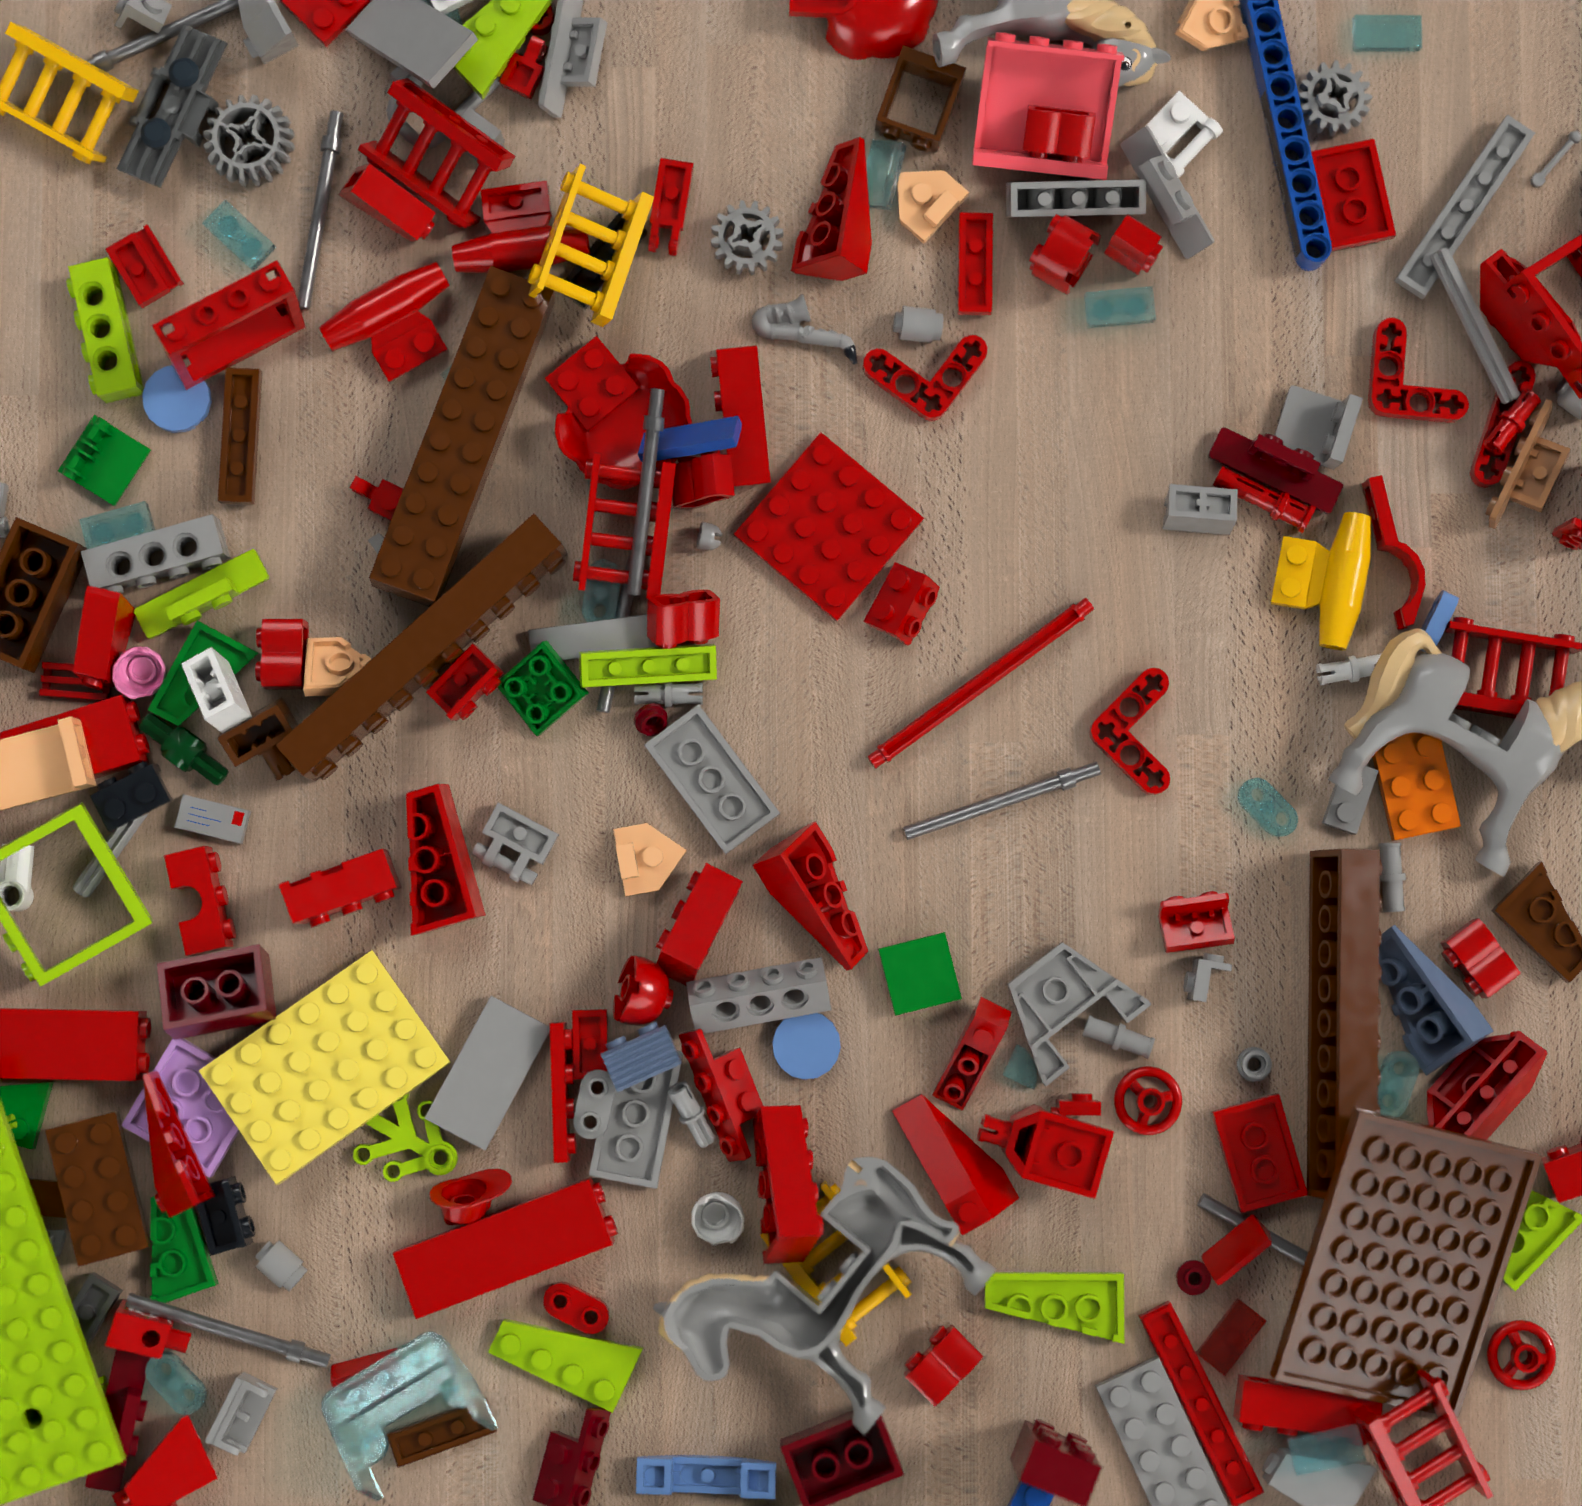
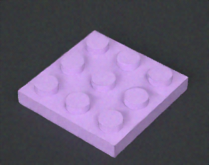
M172 1038L153 1071H158L206 1176L211 1178L234 1142L239 1129L199 1072L201 1068L212 1062L216 1057L184 1038L177 1040ZM143 1087L121 1126L150 1143Z

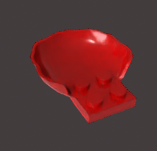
M790 0L789 16L826 18L828 22L825 36L826 41L837 53L849 59L865 60L871 57L879 59L896 58L900 55L903 46L913 49L925 40L929 31V23L936 12L938 0Z
M597 335L545 377L548 384L568 407L565 413H558L556 416L555 435L558 446L567 458L576 462L580 471L584 474L586 460L593 459L595 452L602 453L601 464L642 469V462L638 456V451L643 434L646 432V429H643L644 415L648 416L651 388L665 390L662 417L665 418L664 429L692 424L689 400L682 388L674 382L670 370L662 361L650 355L632 353L629 354L626 363L620 364ZM677 458L656 461V467L662 468L663 461L675 462ZM600 477L598 481L600 484L620 490H627L640 484L639 482Z

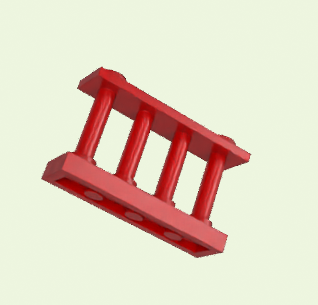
M409 78L393 81L387 93L396 99L398 106L379 142L374 140L360 144L358 151L367 157L368 163L376 168L386 170L446 214L447 220L453 225L467 228L478 224L481 217L470 210L487 177L491 171L498 172L510 168L516 156ZM414 112L424 119L423 123L425 126L404 162L392 153L390 149L409 113ZM442 132L451 139L450 143L452 145L434 179L431 181L418 172L417 168L435 134ZM463 152H469L478 159L477 163L479 165L458 201L443 189Z
M598 452L594 453L593 459L586 460L584 479L591 480L582 560L575 561L573 581L579 582L578 590L583 591L586 589L587 579L628 584L629 571L589 566L591 546L632 551L633 537L593 532L595 512L636 517L637 503L597 498L599 477L639 483L641 477V469L601 464L602 453ZM663 461L662 468H655L653 488H659L658 502L651 501L649 522H655L654 536L647 535L645 556H651L650 570L643 569L641 585L642 590H647L646 598L661 594L676 462Z
M1454 617L1453 621H1449L1444 633L1454 634L1452 657L1463 663L1465 662L1468 637L1488 640L1481 690H1477V694L1463 692L1454 709L1515 719L1527 699L1532 700L1528 696L1535 648L1555 651L1549 691L1550 696L1555 690L1564 688L1569 653L1576 654L1581 652L1582 643L1575 642V637L1571 635L1554 634V638L1478 626L1474 625L1473 619ZM1502 642L1522 645L1515 694L1511 695L1510 700L1497 698L1498 692H1495Z
M1421 1369L1416 1373L1424 1389L1385 1414H1374L1364 1405L1352 1412L1398 1506H1444L1472 1487L1487 1499L1494 1496L1487 1483L1491 1480L1484 1466L1477 1462L1447 1399V1396L1450 1395L1449 1390L1440 1377L1434 1378ZM1431 1402L1438 1418L1400 1442H1391L1388 1435L1391 1432L1390 1427ZM1445 1431L1451 1447L1413 1471L1405 1470L1402 1464L1405 1461V1455ZM1459 1460L1465 1475L1424 1501L1421 1498L1419 1499L1416 1490L1419 1489L1418 1485Z

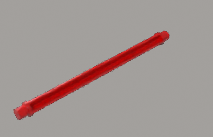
M1084 598L1076 605L1074 603L1071 604L1070 608L883 744L876 746L877 750L867 756L870 763L876 769L886 761L887 763L892 761V758L1077 623L1084 621V617L1094 610L1091 602Z

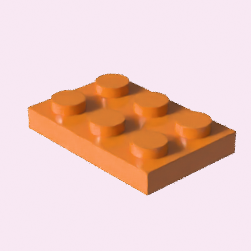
M1408 733L1391 740L1373 755L1375 769L1379 770L1377 780L1392 841L1461 827L1444 749L1440 739L1423 733Z

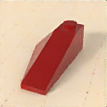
M858 137L835 145L821 179V184L824 186L817 203L812 202L808 211L812 217L806 232L800 231L796 240L791 271L795 274L838 281L867 274L872 238L865 140Z
M814 821L771 847L752 866L769 893L848 971L869 951L856 914L848 909L843 892L847 891L844 880L839 881L832 863L837 861L834 851L820 827Z
M153 1071L142 1076L154 1185L158 1192L155 1194V1200L163 1213L167 1212L169 1218L215 1197V1194L158 1071Z
M922 1094L892 1110L954 1223L958 1225L962 1236L990 1221L1019 1199L1004 1169Z

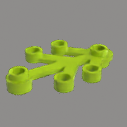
M408 1093L402 1100H398L393 1104L399 1126L379 1114L365 1123L390 1137L391 1140L373 1145L367 1143L358 1145L353 1151L355 1162L360 1165H366L372 1162L374 1158L411 1149L421 1155V1157L403 1163L397 1160L388 1162L383 1168V1176L386 1180L396 1182L404 1175L425 1169L439 1176L450 1173L457 1165V1151L451 1143L443 1141L440 1127L424 1119L425 1115L422 1113L423 1106L425 1104L432 1105L433 1100L423 1101L417 1108L419 1118L424 1120L429 1143L416 1135L407 1102L410 1094ZM361 1148H366L370 1152V1157L366 1161L361 1160L358 1156ZM438 1151L444 1152L447 1156V1161L444 1164H439L435 1160V1154ZM390 1165L399 1167L400 1174L398 1177L394 1178L389 1175L388 1168Z

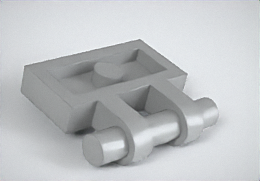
M497 803L482 831L483 834L493 838V841L489 848L477 842L472 855L482 859V864L489 868L495 866L510 874V879L516 882L521 880L532 886L538 874L527 868L530 860L533 859L544 865L559 834ZM504 845L521 853L516 862L500 854Z

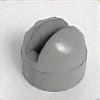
M701 522L697 537V549L714 550L721 545V541L715 540L714 536H722L721 530L716 525Z

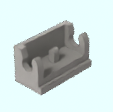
M1170 484L1164 502L1166 514L1163 519V530L1230 535L1237 521L1238 489Z
M246 1372L241 1373L236 1377L205 1442L234 1455H238L239 1452L245 1454L278 1388Z

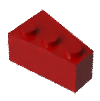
M379 849L344 861L340 865L322 872L321 870L309 874V877L293 883L286 881L278 884L292 924L310 923L311 928L330 922L329 915L342 911L343 916L360 911L363 909L361 903L374 899L376 904L395 897L393 891L402 888L390 854L386 849Z
M708 863L705 864L701 873L696 870L694 871L686 889L691 891L687 901L679 900L671 916L672 919L676 920L672 930L664 929L656 945V948L661 950L657 963L666 971L669 978L687 986L686 982L695 981L696 975L743 883L742 880Z

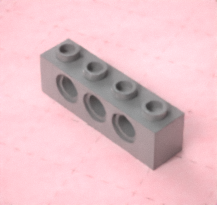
M1146 179L1006 182V217L1055 216L1056 214L1059 216L1146 214Z
M213 514L81 551L89 585L121 594L124 593V588L135 585L138 589L147 588L157 584L156 579L169 576V579L188 576L191 569L202 567V570L214 569L222 565L223 560L230 559L221 521ZM195 541L197 544L195 553L189 557H184L183 548L185 544ZM162 550L164 553L163 561L157 566H152L150 563L152 554ZM129 559L131 562L129 572L125 575H119V564L123 560Z
M822 957L686 982L694 1029H701L704 1034L831 1010Z

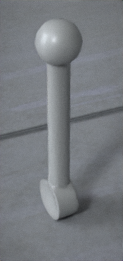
M1579 131L1570 132L1568 141L1540 173L1532 176V186L1536 188L1541 187L1545 183L1547 174L1571 146L1581 141L1582 136Z

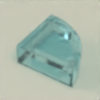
M1016 1044L1002 1075L1034 1090L1037 1083L1035 1063L1028 1051Z

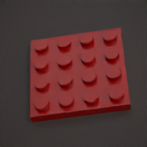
M820 432L737 529L734 537L838 622L923 522L924 517Z

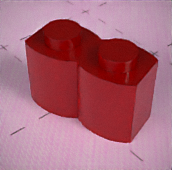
M1028 105L1023 150L1029 151V156L1033 158L1047 159L1049 154L1063 155L1062 160L1081 163L1083 158H1090L1096 113Z
M1127 214L1113 234L1104 254L1137 276L1142 270L1148 273L1163 249V246L1159 244L1162 236Z
M720 450L701 453L699 457L687 456L678 459L672 494L673 508L694 509L735 496L731 455L720 454Z
M691 590L680 594H660L649 597L647 600V637L655 645L665 649L675 648L677 644L686 641L693 644L707 643L709 639L719 636L720 598L711 590Z
M262 619V626L256 630V644L262 650L261 661H257L255 665V677L258 682L261 681V687L266 690H304L307 638H309V624L306 620Z
M1479 918L1472 919L1440 943L1444 949L1441 953L1443 958L1453 969L1458 967L1465 976L1462 982L1474 997L1479 995L1482 999L1489 998L1521 974L1515 963Z
M953 1324L947 1329L943 1325L939 1327L929 1338V1341L932 1343L929 1348L923 1353L919 1350L916 1351L904 1364L907 1368L904 1372L905 1378L934 1407L983 1358V1355Z

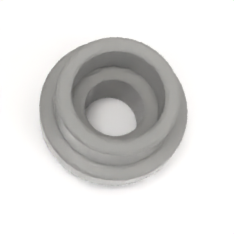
M1249 1047L1243 1050L1237 1058V1070L1248 1081H1261L1271 1071V1058L1261 1048ZM1251 1058H1256L1259 1061V1067L1255 1071H1251L1248 1068V1061Z

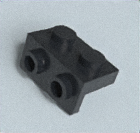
M146 761L141 762L127 770L129 773L127 777L117 781L116 777H112L97 785L99 791L91 794L90 797L108 832H112L173 801L159 774L161 769L158 764L148 765Z
M236 1176L210 1183L215 1197L197 1205L210 1256L252 1244V1237L255 1236V1226L251 1216H246L243 1203L246 1202V1193L241 1182L237 1183Z

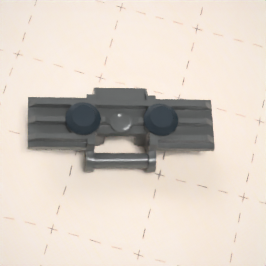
M185 24L183 25L164 68L152 69L150 73L152 80L135 116H130L128 123L134 126L135 130L118 164L117 169L161 188L183 139L189 140L197 147L201 146L204 137L198 130L206 110L215 115V107H219V104L205 92L226 49L227 42ZM164 85H170L155 118L149 119Z

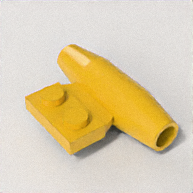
M1345 512L1330 551L1317 541L1283 536L1271 604L1303 610L1320 605L1319 646L1341 651L1346 650L1361 612L1371 559V517L1357 512Z

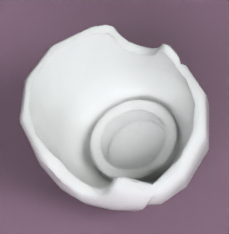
M724 1192L709 1193L696 1201L692 1209L691 1225L698 1237L713 1246L722 1243L732 1244L736 1242L744 1231V1212L740 1203L732 1195Z

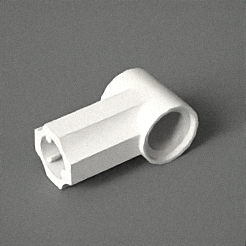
M28 845L0 861V897L9 911H24L33 902L34 894L31 888L35 846ZM16 887L20 897L18 902L12 905L9 903L7 895L11 888Z

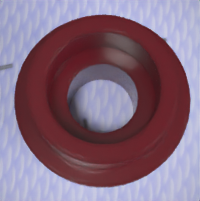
M651 703L644 705L636 712L634 725L640 733L647 736H656L667 726V713L659 704Z
M1188 1260L1178 1268L1176 1281L1179 1288L1186 1294L1200 1295L1209 1288L1211 1274L1204 1263L1198 1260ZM1192 1272H1198L1200 1275V1280L1196 1284H1190L1188 1281V1277Z

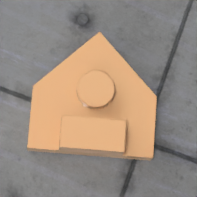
M1189 0L1178 21L1180 25L1175 32L1177 36L1201 51L1249 38L1246 24H1243L1240 14L1239 0Z
M945 170L898 172L896 175L899 223L923 244L969 195V191Z
M342 637L307 638L303 686L305 697L331 696L365 666L371 658L366 654L361 655L354 650L351 644Z
M648 823L613 829L620 874L626 897L659 891L687 852L686 849Z

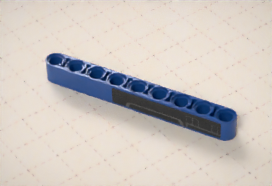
M1239 0L1243 24H1246L1249 38H1247L1295 260L1300 268L1306 271H1314L1319 269L1330 256L1332 244L1278 0ZM1257 23H1266L1271 31H1261ZM1271 54L1275 56L1278 63H1268L1264 55ZM1271 87H1281L1284 90L1285 95H1275L1272 92ZM1278 119H1288L1292 124V128L1282 127ZM1285 151H1295L1299 156V160L1292 161L1288 159ZM1292 183H1302L1306 188V192H1296L1292 187ZM1299 215H1309L1313 220V225L1303 224L1299 219ZM1306 247H1316L1320 252V257H1311L1307 253Z

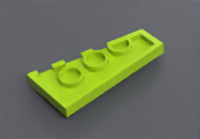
M491 0L463 24L464 27L474 32L478 40L453 69L482 100L490 91L489 88L497 76L500 77L507 67V62L516 49L519 50L528 32L533 25L538 23L553 0Z
M994 1272L984 1285L985 1309L1125 1344L1123 1272Z
M504 1319L488 1353L613 1413L644 1347L629 1346L606 1339H595L581 1336L577 1333L561 1332L548 1329V1327Z

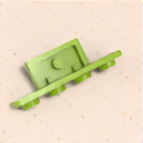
M251 549L135 608L134 613L146 637L153 639L181 624L188 625L199 620L202 617V613L212 608L217 610L229 605L233 601L232 598L269 580L270 577L257 551Z

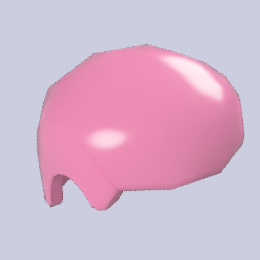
M138 646L123 651L114 662L112 669V681L117 691L134 700L154 695L166 677V665L161 655L148 647Z

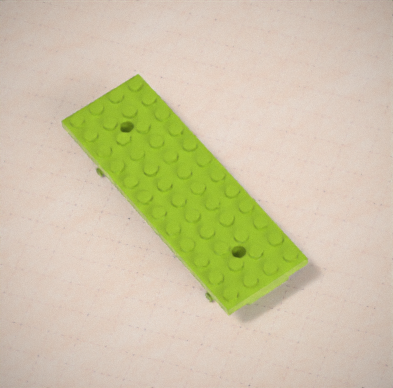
M1 1100L0 1505L121 1463L126 1459V1455L103 1393L104 1390H107L108 1382L106 1381L108 1379L105 1375L99 1378L97 1376L11 1129L17 1128V1121L8 1123L16 1118L13 1114L6 1116Z

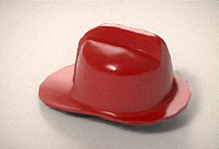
M486 1169L457 1179L443 1181L430 1190V1200L435 1205L441 1207L446 1225L470 1224L482 1219L490 1208L492 1199L501 1196L509 1189L512 1184V1176L502 1169Z

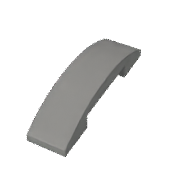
M647 614L528 630L531 651L542 641L547 640L562 660L579 658V652L658 647L647 637Z

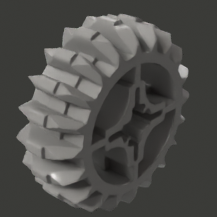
M254 94L248 103L243 95L238 96V104L235 105L230 99H226L225 103L228 108L223 111L221 108L215 107L218 118H207V123L213 129L203 131V136L209 140L203 144L204 150L210 153L207 158L209 163L216 165L215 170L219 175L226 174L227 180L231 183L239 179V183L246 187L251 178L255 186H260V177L265 176L268 182H272L273 176L271 172L275 170L277 173L283 174L284 170L280 163H291V158L286 152L295 151V145L289 141L295 137L294 131L288 128L291 124L289 118L282 116L283 111L279 106L272 108V103L269 99L265 98L260 103L259 98ZM248 119L242 125H235L242 120ZM266 122L270 123L274 129L273 145L268 144L266 139L263 138L266 132L264 129ZM226 136L230 137L235 143L232 150L235 154L232 160L225 154ZM251 136H253L257 141H253L251 144L248 142V145H245L242 139L246 140L249 137L251 140ZM263 156L260 160L250 163L253 158Z

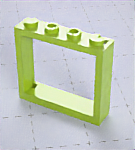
M83 802L1 846L0 861L74 820L134 920L45 970L0 897V922L7 932L2 936L13 953L18 950L25 961L21 964V967L29 981L33 982L36 980L40 987L153 923L151 915Z

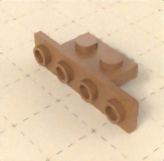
M1546 398L1542 408L1537 406L1533 411L1529 421V425L1533 427L1528 437L1522 436L1517 444L1514 455L1518 456L1514 467L1507 466L1500 481V485L1504 486L1499 498L1493 496L1487 507L1485 515L1490 516L1489 527L1493 529L1497 528L1509 501L1542 513L1570 455V448L1540 437L1553 411V401Z

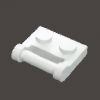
M1180 91L1146 125L1151 129L1167 159L1175 168L1178 178L1185 172V166L1211 139H1217L1223 132L1221 125L1216 120L1209 118ZM1194 125L1201 129L1197 136L1175 159L1167 155Z

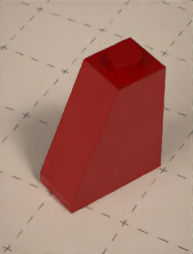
M370 163L356 167L338 194L410 242L418 241L419 238L424 240L435 225L431 221L436 214L435 211Z
M87 585L73 673L82 680L81 684L98 690H102L103 685L114 688L115 685L112 681L113 664L120 654L126 650L136 617L134 613L135 608L121 593Z
M188 1413L182 1415L125 1483L124 1489L126 1494L120 1497L124 1506H167L218 1479Z

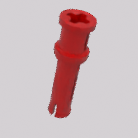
M1224 466L1221 467L1213 483V486L1218 488L1238 489V498L1269 512V516L1275 521L1281 519L1297 527V532L1302 534L1316 509L1314 505L1308 507L1290 498V494L1287 492L1279 494Z

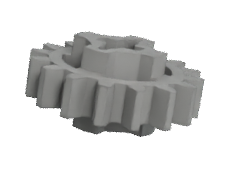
M1335 60L1331 68L1328 69L1327 65L1323 62L1318 67V72L1311 69L1306 76L1308 80H1303L1299 86V89L1303 91L1299 93L1300 103H1304L1301 107L1303 115H1309L1306 125L1310 126L1314 122L1318 124L1317 133L1319 134L1324 128H1329L1330 136H1334L1338 128L1341 129L1343 134H1347L1351 129V125L1357 128L1362 122L1361 117H1365L1370 110L1366 104H1369L1372 95L1364 93L1370 86V83H1361L1359 79L1363 72L1360 70L1355 74L1351 73L1352 64L1350 63L1344 69H1341L1338 60ZM1319 83L1320 87L1318 89L1320 93L1313 98L1314 88ZM1355 99L1354 110L1349 114L1350 106L1348 103Z
M741 200L739 204L740 209L735 210L733 206L728 205L727 216L720 213L717 215V221L721 225H712V234L718 237L711 239L712 247L719 248L715 252L717 260L726 258L724 262L725 269L735 265L737 274L740 275L743 268H748L752 276L755 274V267L757 266L764 272L767 270V260L776 263L777 255L774 250L782 251L783 243L776 239L783 237V229L775 228L779 224L778 216L769 218L770 208L768 206L760 211L758 210V202L754 201L751 208H746L744 200ZM745 218H753L757 221L746 220ZM732 225L733 235L728 237V240L725 242L726 231ZM746 233L748 237L753 236V241L749 243L746 239L742 240L741 235ZM767 235H770L769 244L763 251L761 242L767 238ZM741 254L749 256L750 258H741L737 255Z

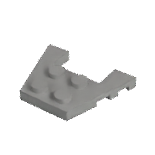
M1063 942L1059 943L1007 984L1040 1080L1044 1086L1049 1085L1070 1068L1049 1041V1038L1097 1000L1105 996L1125 1023L1130 1022L1152 1005L1149 1000L1127 987V985L1099 968V966Z

